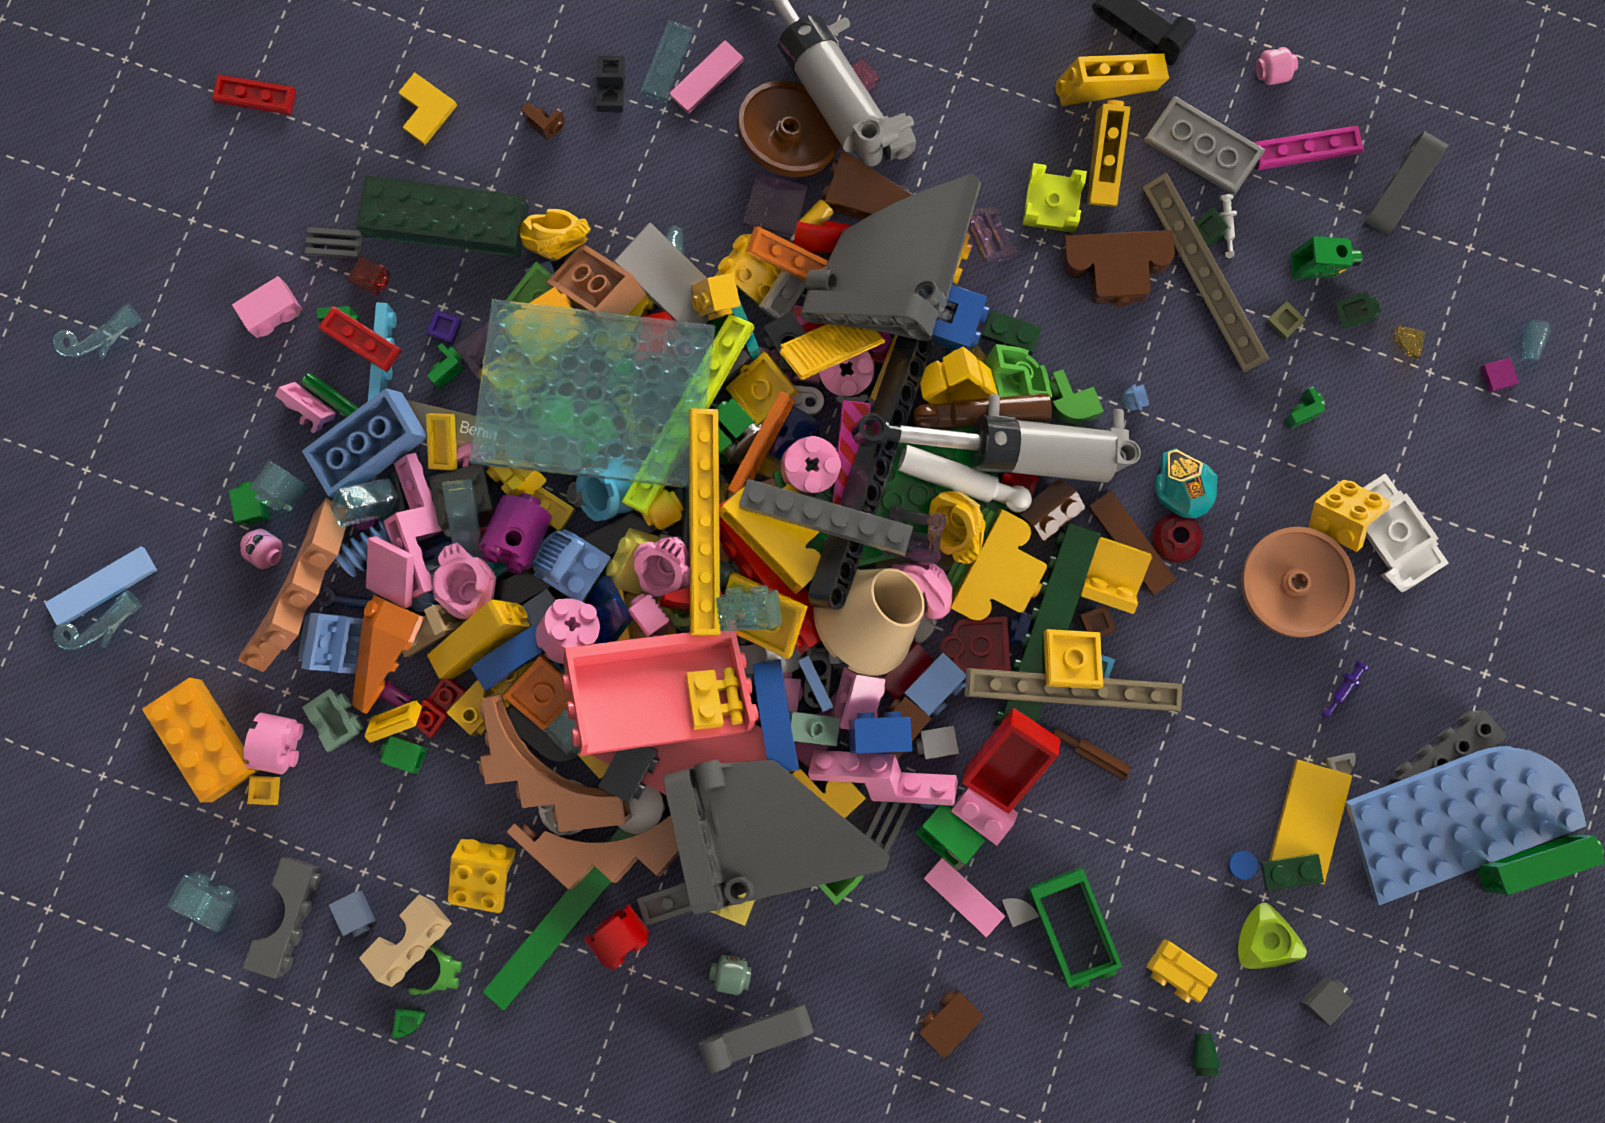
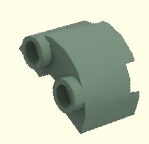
M331 688L302 706L309 721L317 729L318 737L325 750L329 753L358 735L364 729L360 719L356 715L353 716L348 708L351 707V703L344 693L337 695Z

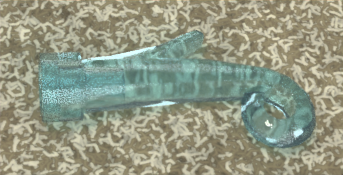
M126 304L117 310L115 316L80 343H78L73 332L61 330L55 334L53 345L58 353L66 357L81 356L101 346L98 355L100 358H104L114 341L128 328L131 329L140 323L141 318L130 304ZM65 337L70 341L69 348H66L63 344Z
M126 590L80 636L76 627L72 624L61 623L54 629L53 638L61 648L76 650L85 647L104 635L101 647L106 648L119 625L129 615L140 609L142 604L132 592ZM65 630L70 633L71 640L64 638L63 632Z

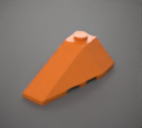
M373 595L372 600L367 603L364 609L352 706L367 714L384 689L385 676L390 671L395 672L399 665L396 659L403 649L408 651L413 644L424 620L423 616Z

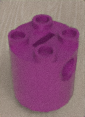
M521 493L519 497L514 495L501 496L479 544V549L482 551L480 557L489 563L495 564L497 561L507 566L506 569L508 571L521 575L523 570H528L532 567L552 521V516L540 506L541 501L532 495Z

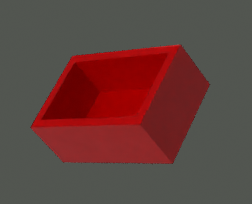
M1013 708L965 766L962 784L1009 814L1059 756L1060 738Z

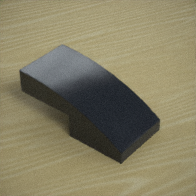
M598 56L596 76L598 83L597 112H623L625 57Z

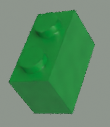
M939 805L917 829L915 834L951 867L958 871L966 865L985 840L978 831L951 812L952 806Z

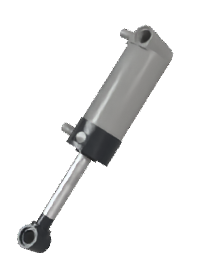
M770 0L787 27L778 40V48L794 74L799 77L846 152H855L859 160L867 166L879 164L883 158L882 148L899 140L898 133L913 126L914 121L911 116H907L892 124L888 116L884 117L839 48V42L834 35L850 27L848 18L844 17L828 26L822 17L818 15H808L799 18L789 0Z
M997 394L989 396L988 415H980L973 428V433L889 424L887 419H883L875 413L863 416L852 428L853 440L862 447H870L874 444L885 445L887 441L966 449L970 450L971 463L975 470L998 473H1020L1109 482L1116 472L1136 463L1141 455L1138 444L1129 440V430L1124 429V411L1122 409H1115L1113 411V427L1107 430L1020 421L1015 419V417L999 416L1000 396ZM864 425L872 427L874 436H870L865 432Z

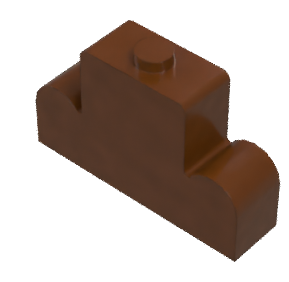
M1173 230L1065 235L1061 244L1063 268L1066 274L1072 278H1080L1086 275L1087 272H1090L1093 303H1114L1116 307L1127 306L1132 302L1145 301L1151 291L1149 272L1152 274L1164 272L1175 254Z

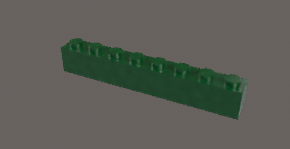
M1071 523L1065 527V530L1060 528L1055 544L1059 545L1056 555L1051 554L1047 570H1050L1047 581L1042 580V587L1038 593L1039 596H1042L1039 605H1034L1028 621L1033 623L1030 632L1025 631L1020 647L1024 649L1021 658H1015L1011 671L1046 674L1044 631L1047 629L1068 631L1101 535L1100 533ZM1006 700L1003 710H997L993 725L998 727L1013 708L1037 723L1044 702Z

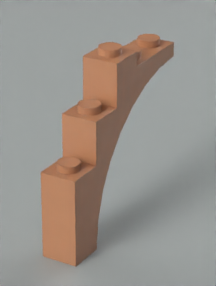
M325 498L315 511L302 546L283 586L260 626L240 653L239 662L264 672L281 650H286L298 636L305 611L318 596L324 573L338 556L351 510Z
M502 693L491 694L481 700L480 714L482 719L485 720L487 730L485 742L487 747L490 748L489 752L480 757L481 761L479 763L480 773L484 776L485 784L517 781L516 795L521 800L522 808L554 804L553 819L558 824L559 832L624 825L632 818L630 803L603 789L583 786L565 779L546 767L534 756L518 736L507 714Z

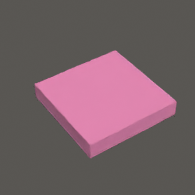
M376 536L368 538L366 588L403 608L412 606L415 556Z

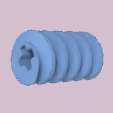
M379 521V531L372 526L369 527L371 536L368 537L361 532L360 543L351 538V548L341 544L342 553H338L336 560L342 569L352 577L358 575L357 568L361 571L367 570L368 538L376 536L391 544L386 527L382 521Z

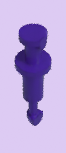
M1357 660L1352 674L1345 673L1343 675L1345 681L1334 694V701L1330 707L1323 710L1322 716L1330 717L1335 707L1344 702L1355 686L1360 687L1361 683L1358 679L1364 670H1369L1367 665Z

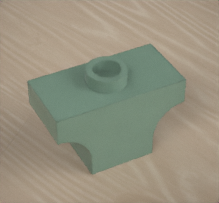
M789 711L794 741L837 746L840 718Z

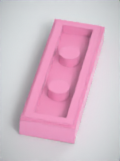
M724 40L669 93L670 97L689 114L744 62V57Z
M943 858L925 875L924 879L985 937L1004 919L1005 915Z

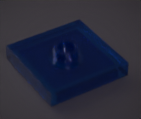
M602 576L584 602L596 609V615L599 620L600 631L594 644L616 642L633 620L611 576Z

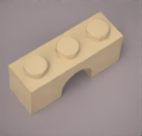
M420 894L399 915L406 925V933L401 942L395 945L388 940L378 937L359 958L376 981L393 987L403 979L405 973L415 962L424 956L429 947L436 940L440 939L444 935L445 930L452 924L434 901Z

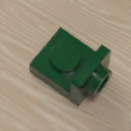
M1368 291L1335 302L1344 329L1370 320L1373 322L1379 320L1377 313L1381 312L1378 299L1377 297L1372 298Z

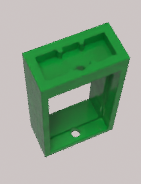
M1569 834L1497 861L1479 865L1480 867L1476 869L1485 892L1510 895L1605 864L1603 857L1604 848L1595 835Z
M1077 868L1027 888L1067 987H1074L1075 990L1090 985L1089 980L1100 976L1101 979H1106L1117 974L1116 969L1121 968L1122 964L1082 868ZM1078 884L1108 960L1071 975L1040 898Z

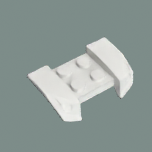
M1386 474L1363 487L1371 492L1380 494L1391 502L1389 509L1369 524L1366 532V537L1389 568L1388 571L1380 575L1384 580L1392 583L1399 591L1404 592L1448 564V561L1437 547L1438 543L1436 540L1439 538L1407 493L1403 494L1401 490L1398 491Z

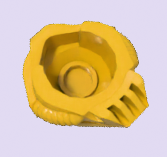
M548 209L546 215H531L521 223L520 238L523 246L530 251L555 261L584 244L588 240L586 235L591 231V228L586 219H578L565 210Z
M958 491L942 492L931 501L928 526L930 540L938 549L940 548L941 552L947 555L952 554L956 562L970 564L981 554L986 522L983 519L981 510H979L980 505L966 494Z

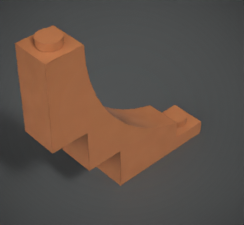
M671 815L646 832L631 838L606 843L572 841L545 831L536 840L537 833L527 824H524L522 827L514 823L507 831L512 838L569 890H574L594 866L611 882L617 883L638 859L655 875L661 876L679 855Z

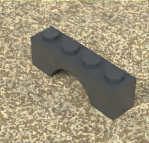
M292 857L281 858L272 886L281 894L284 901L285 915L283 922L271 936L252 941L243 969L273 979L282 977L285 973L289 972L293 963L291 953L294 946H297L303 933L300 927L303 919L308 917L312 908V902H310L312 893L318 889L321 882L320 866Z

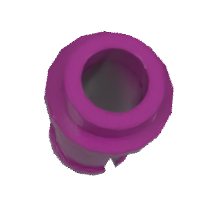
M386 680L384 689L378 696L379 700L384 699L396 708L405 705L403 702L406 704L410 703L413 698L393 686L392 681L387 682Z

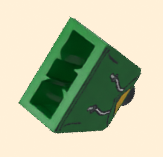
M1313 236L1290 253L1293 279L1335 277L1351 266H1359L1362 262L1361 251L1352 250L1351 241L1347 238Z

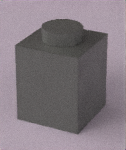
M1323 977L1301 1003L1322 1023L1331 1026L1353 1000L1346 994L1349 991L1348 988L1335 978L1332 981Z

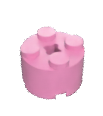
M865 351L819 372V375L825 387L832 393L844 397H853L865 392L870 387L875 377V364L871 354ZM851 362L853 364L851 369L854 373L843 376L844 370L841 366L843 364L848 365Z
M816 436L805 437L793 443L784 452L781 461V474L785 484H791L800 494L804 495L818 494L831 487L841 469V461L833 445L825 439ZM805 460L807 462L813 461L815 463L814 469L816 471L811 470L807 472L805 469V467L807 466Z
M576 599L556 600L549 607L536 628L535 638L538 647H542L550 660L564 664L565 648L592 645L596 641L600 631L596 609L592 605L585 604Z
M259 713L253 720L257 721L258 724L255 729L249 728L245 741L244 760H249L250 762L246 764V767L284 774L289 766L295 767L297 764L299 751H296L298 740L302 737L304 725L298 723L295 719Z

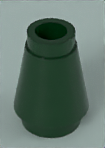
M1195 1034L1192 1062L1195 1076H1219L1218 1068H1221L1212 1034Z

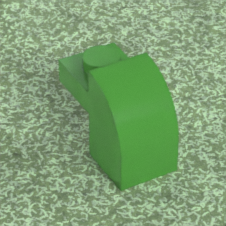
M1064 369L1052 374L1049 383L1052 397H1057V400L1053 401L1051 406L1052 414L1057 419L1066 424L1079 425L1097 419L1102 415L1104 411L1094 387L1073 394Z

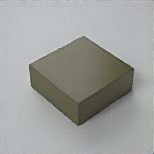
M1286 301L1266 320V323L1285 341L1306 319Z

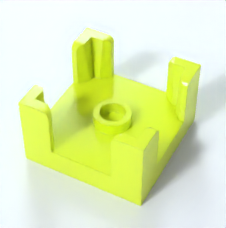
M1033 163L1029 175L1022 225L1075 233L1080 221L1081 210H1079L1087 171L1073 170L1071 177L1046 174V165Z

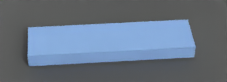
M140 546L45 602V605L56 625L63 627L153 574L157 569L145 548Z

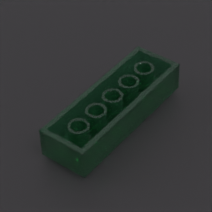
M365 175L356 227L364 237L521 257L523 244L520 238V225L527 218L529 206L524 195Z

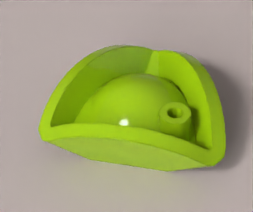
M1266 902L1258 904L1247 917L1240 933L1238 956L1242 966L1249 969L1270 968L1305 958L1307 950L1287 921L1270 904Z

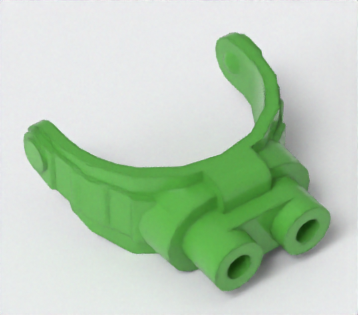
M431 945L429 949L436 954L440 963L438 981L430 989L409 988L408 992L412 995H424L435 990L457 989L459 978L456 977V972L460 973L462 961L453 960L452 956L445 955L440 948Z

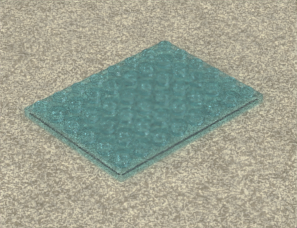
M492 299L470 463L689 488L688 410L690 408L706 409L715 325Z

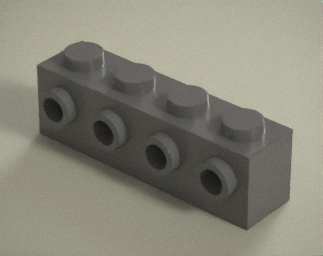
M1471 709L1458 718L1460 723L1453 729L1448 727L1437 735L1439 740L1432 746L1427 744L1416 752L1418 757L1412 762L1406 761L1394 770L1396 775L1390 781L1396 783L1477 751L1495 747L1507 736L1486 710L1473 711Z

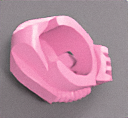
M676 537L663 538L655 543H643L637 548L634 553L635 573L639 576L641 589L644 592L657 597L690 587L689 552L681 540Z
M458 543L444 547L438 556L441 566L434 572L432 587L435 594L434 597H436L434 599L453 616L460 619H469L491 599L493 600L496 577L488 563H485L479 557H472Z
M933 562L892 564V569L905 572L919 586L924 598L923 616L929 619H942L950 612L952 586L944 570Z

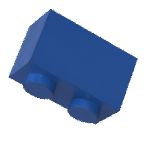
M885 712V718H874V713H857V719L849 720L850 754L912 751L911 717H902V712Z

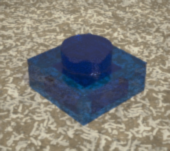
M1022 612L1017 615V618L1012 617L1008 628V633L1012 634L1010 641L1018 644L1025 642L1033 615Z

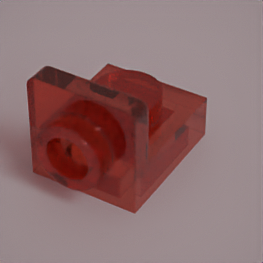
M360 256L347 279L351 283L378 296L380 291L388 286L391 273L384 265L380 263L377 265Z

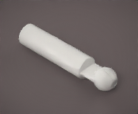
M910 445L905 446L898 463L897 471L953 491L962 492L967 496L987 503L991 500L1004 503L1013 512L1020 513L1025 511L1032 502L1031 493L1024 486H1007L999 483L996 476Z

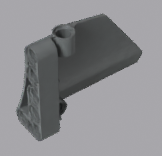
M969 174L926 189L900 200L844 230L827 265L822 269H811L808 271L805 280L808 292L800 316L814 324L855 327L922 341L931 340L937 316L947 305V299L980 190L981 182L973 174Z
M714 760L664 775L666 795L688 897L694 915L883 871L889 861V854L831 808L777 761L762 760L719 763V760ZM737 882L743 883L746 887L747 893L744 898L738 897L734 892Z

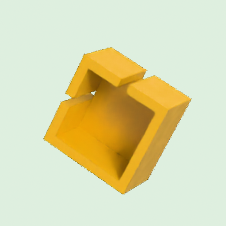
M964 346L943 357V362L936 361L929 364L925 368L920 383L923 398L932 405L959 400L989 398L991 394L998 395L992 370L982 361L977 360L976 356Z

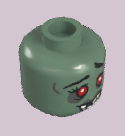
M722 955L717 963H711L709 980L714 981L713 987L715 991L739 995L743 989H748L751 967L747 966V961L744 958Z

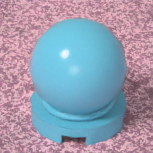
M611 460L602 467L591 466L579 472L576 479V493L581 492L585 503L581 505V508L586 515L594 521L611 519L616 513H629L633 509L624 505L622 500L640 470L639 466L627 460Z

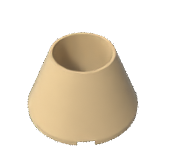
M892 568L857 570L846 603L841 609L834 610L814 607L815 626L828 652L834 658L838 656L843 662L848 664V669L863 675H883L898 667L907 656L924 613V598L917 583L903 571Z

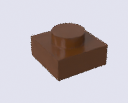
M1106 605L1079 616L1085 632H1100V637L1117 631Z

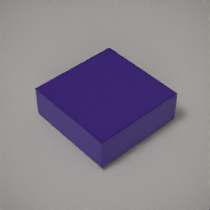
M435 310L426 335L453 345L462 320L459 317Z

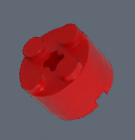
M630 904L625 905L624 913L619 909L595 927L597 932L592 937L588 934L583 939L603 967H609L611 971L625 961L624 957L630 950L636 953L648 943L647 939L649 938L648 934L650 931Z

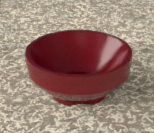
M1172 513L1161 518L1155 524L1152 531V544L1155 551L1160 557L1169 562L1182 563L1188 561L1198 553L1202 545V531L1199 524L1193 518H1184ZM1183 528L1187 531L1188 539L1185 543H1178L1174 540V529Z

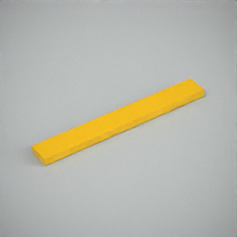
M690 408L688 410L690 636H719L718 409Z

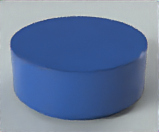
M1237 851L1230 856L1228 869L1235 878L1247 880L1257 873L1258 861L1250 852Z

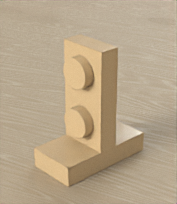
M441 604L426 608L424 610L426 615L423 616L424 620L413 644L408 651L402 650L404 657H411L444 639L468 619H460L453 616Z

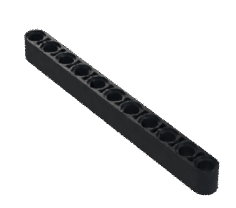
M898 335L871 413L878 414L883 419H887L889 424L906 426L931 354L932 340L922 341ZM866 425L865 432L870 436H874L872 427ZM887 441L885 445L859 446L839 505L876 515L900 442ZM828 534L808 593L809 602L813 607L839 610L845 605L865 547L864 544Z
M724 464L719 465V501L728 496L727 492L730 491L728 487L733 480ZM683 485L672 490L681 505L683 503ZM635 510L582 539L612 559L618 549L619 541L625 537L629 528L652 535H657L664 530L657 529L654 524L649 527L642 514ZM681 518L678 522L674 523L673 525H675V524L681 522V521H682V518ZM531 567L528 570H523L521 575L515 574L495 585L493 600L518 603L522 606L545 589L551 592L555 588L534 576L536 571Z

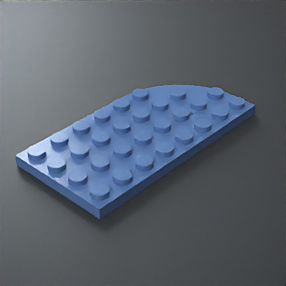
M1499 746L1480 750L1346 801L1374 902L1378 905L1479 868V865L1497 861L1587 826L1578 792L1562 768L1537 752L1511 746Z

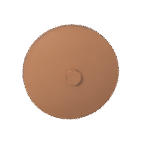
M1288 527L1267 535L1252 548L1243 565L1241 587L1248 609L1263 626L1282 636L1305 638L1328 631L1343 619L1354 598L1355 575L1348 555L1334 539L1315 529Z

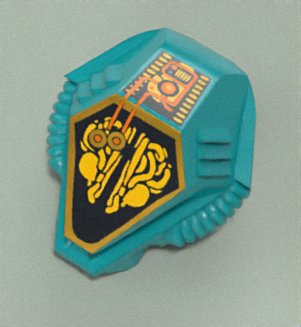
M1176 448L1162 453L1159 463L1161 472L1156 476L1155 491L1159 502L1184 518L1195 519L1205 515L1212 508L1217 495V475L1207 464L1180 452Z

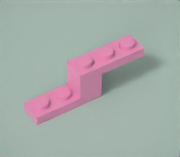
M416 453L407 454L394 463L410 510L395 513L384 520L391 544L415 556L412 599L433 590L432 578L426 570L422 558V550L417 541L431 538L443 530L440 515L437 513L432 500V492L427 486L423 475V467L418 461Z
M814 750L808 772L810 780L865 783L871 800L883 802L954 806L958 785L956 775L901 772L895 754H850V752Z

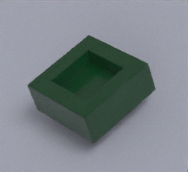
M1213 207L1195 222L1208 246H1212L1231 229L1229 224Z

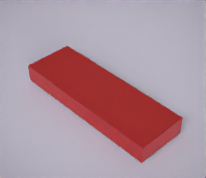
M217 74L212 100L215 103L291 115L297 91L294 87Z
M334 306L318 327L320 331L386 373L402 352L399 347Z

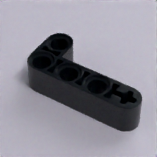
M1095 0L1092 4V9L1098 17L1150 54H1164L1167 65H1174L1190 45L1196 33V28L1189 19L1180 16L1171 24L1139 0Z

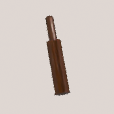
M1054 728L1052 734L1074 747V753L1122 781L1129 775L1130 765L1083 738L1078 741L1058 728Z

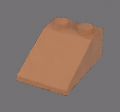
M582 244L547 281L549 286L552 288L556 287L560 294L564 293L574 307L608 333H611L646 295L633 274L585 244Z

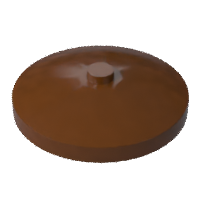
M792 81L768 82L753 89L741 104L736 123L740 143L746 153L763 168L783 176L804 177L825 169L835 158L841 144L803 84Z

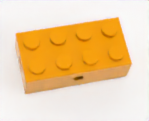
M189 677L142 709L200 802H214L250 776L259 772L257 769L246 767V764L250 762L249 760H244L243 744L202 680Z

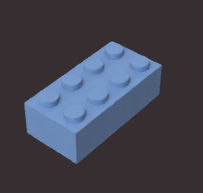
M386 388L302 450L327 495L330 497L346 498L426 440L427 434L402 392Z

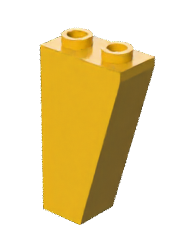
M1164 54L1078 57L1056 81V93L1060 98L1061 106L1156 91L1169 79Z
M1108 100L1107 104H1103L1096 111L1087 199L1088 205L1117 206L1130 107L1124 106L1123 101Z
M492 599L482 606L427 655L439 679H455L494 649L528 629L530 625L526 619L528 616L525 609L518 603Z

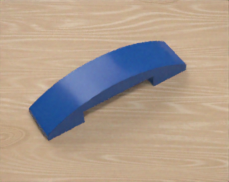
M538 624L500 645L471 667L485 692L510 678L511 673L535 660L540 654L546 653L536 643L535 633Z
M781 659L753 664L767 760L777 761L788 772L799 770Z

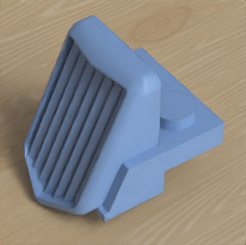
M564 529L563 532L554 531L542 541L532 567L536 571L534 576L569 598L583 602L611 557L576 534Z
M311 612L310 615H306L298 654L299 660L302 661L301 668L356 674L363 619Z

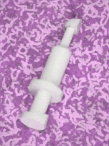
M1233 194L1220 196V200L1223 201L1224 212L1219 214L1231 227L1224 234V239H1226L1228 244V252H1225L1227 258H1233L1234 256L1232 240L1235 238L1234 216H1237V211H1232L1231 200L1234 198Z

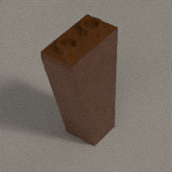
M842 151L839 160L835 159L831 168L833 179L831 184H826L822 199L832 208L833 212L863 220L913 194L855 157Z

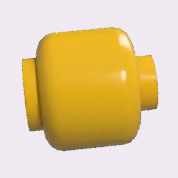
M663 489L649 508L648 516L644 514L642 516L649 527L654 524L657 529L664 530L682 518L681 511L684 508L674 491L669 492Z

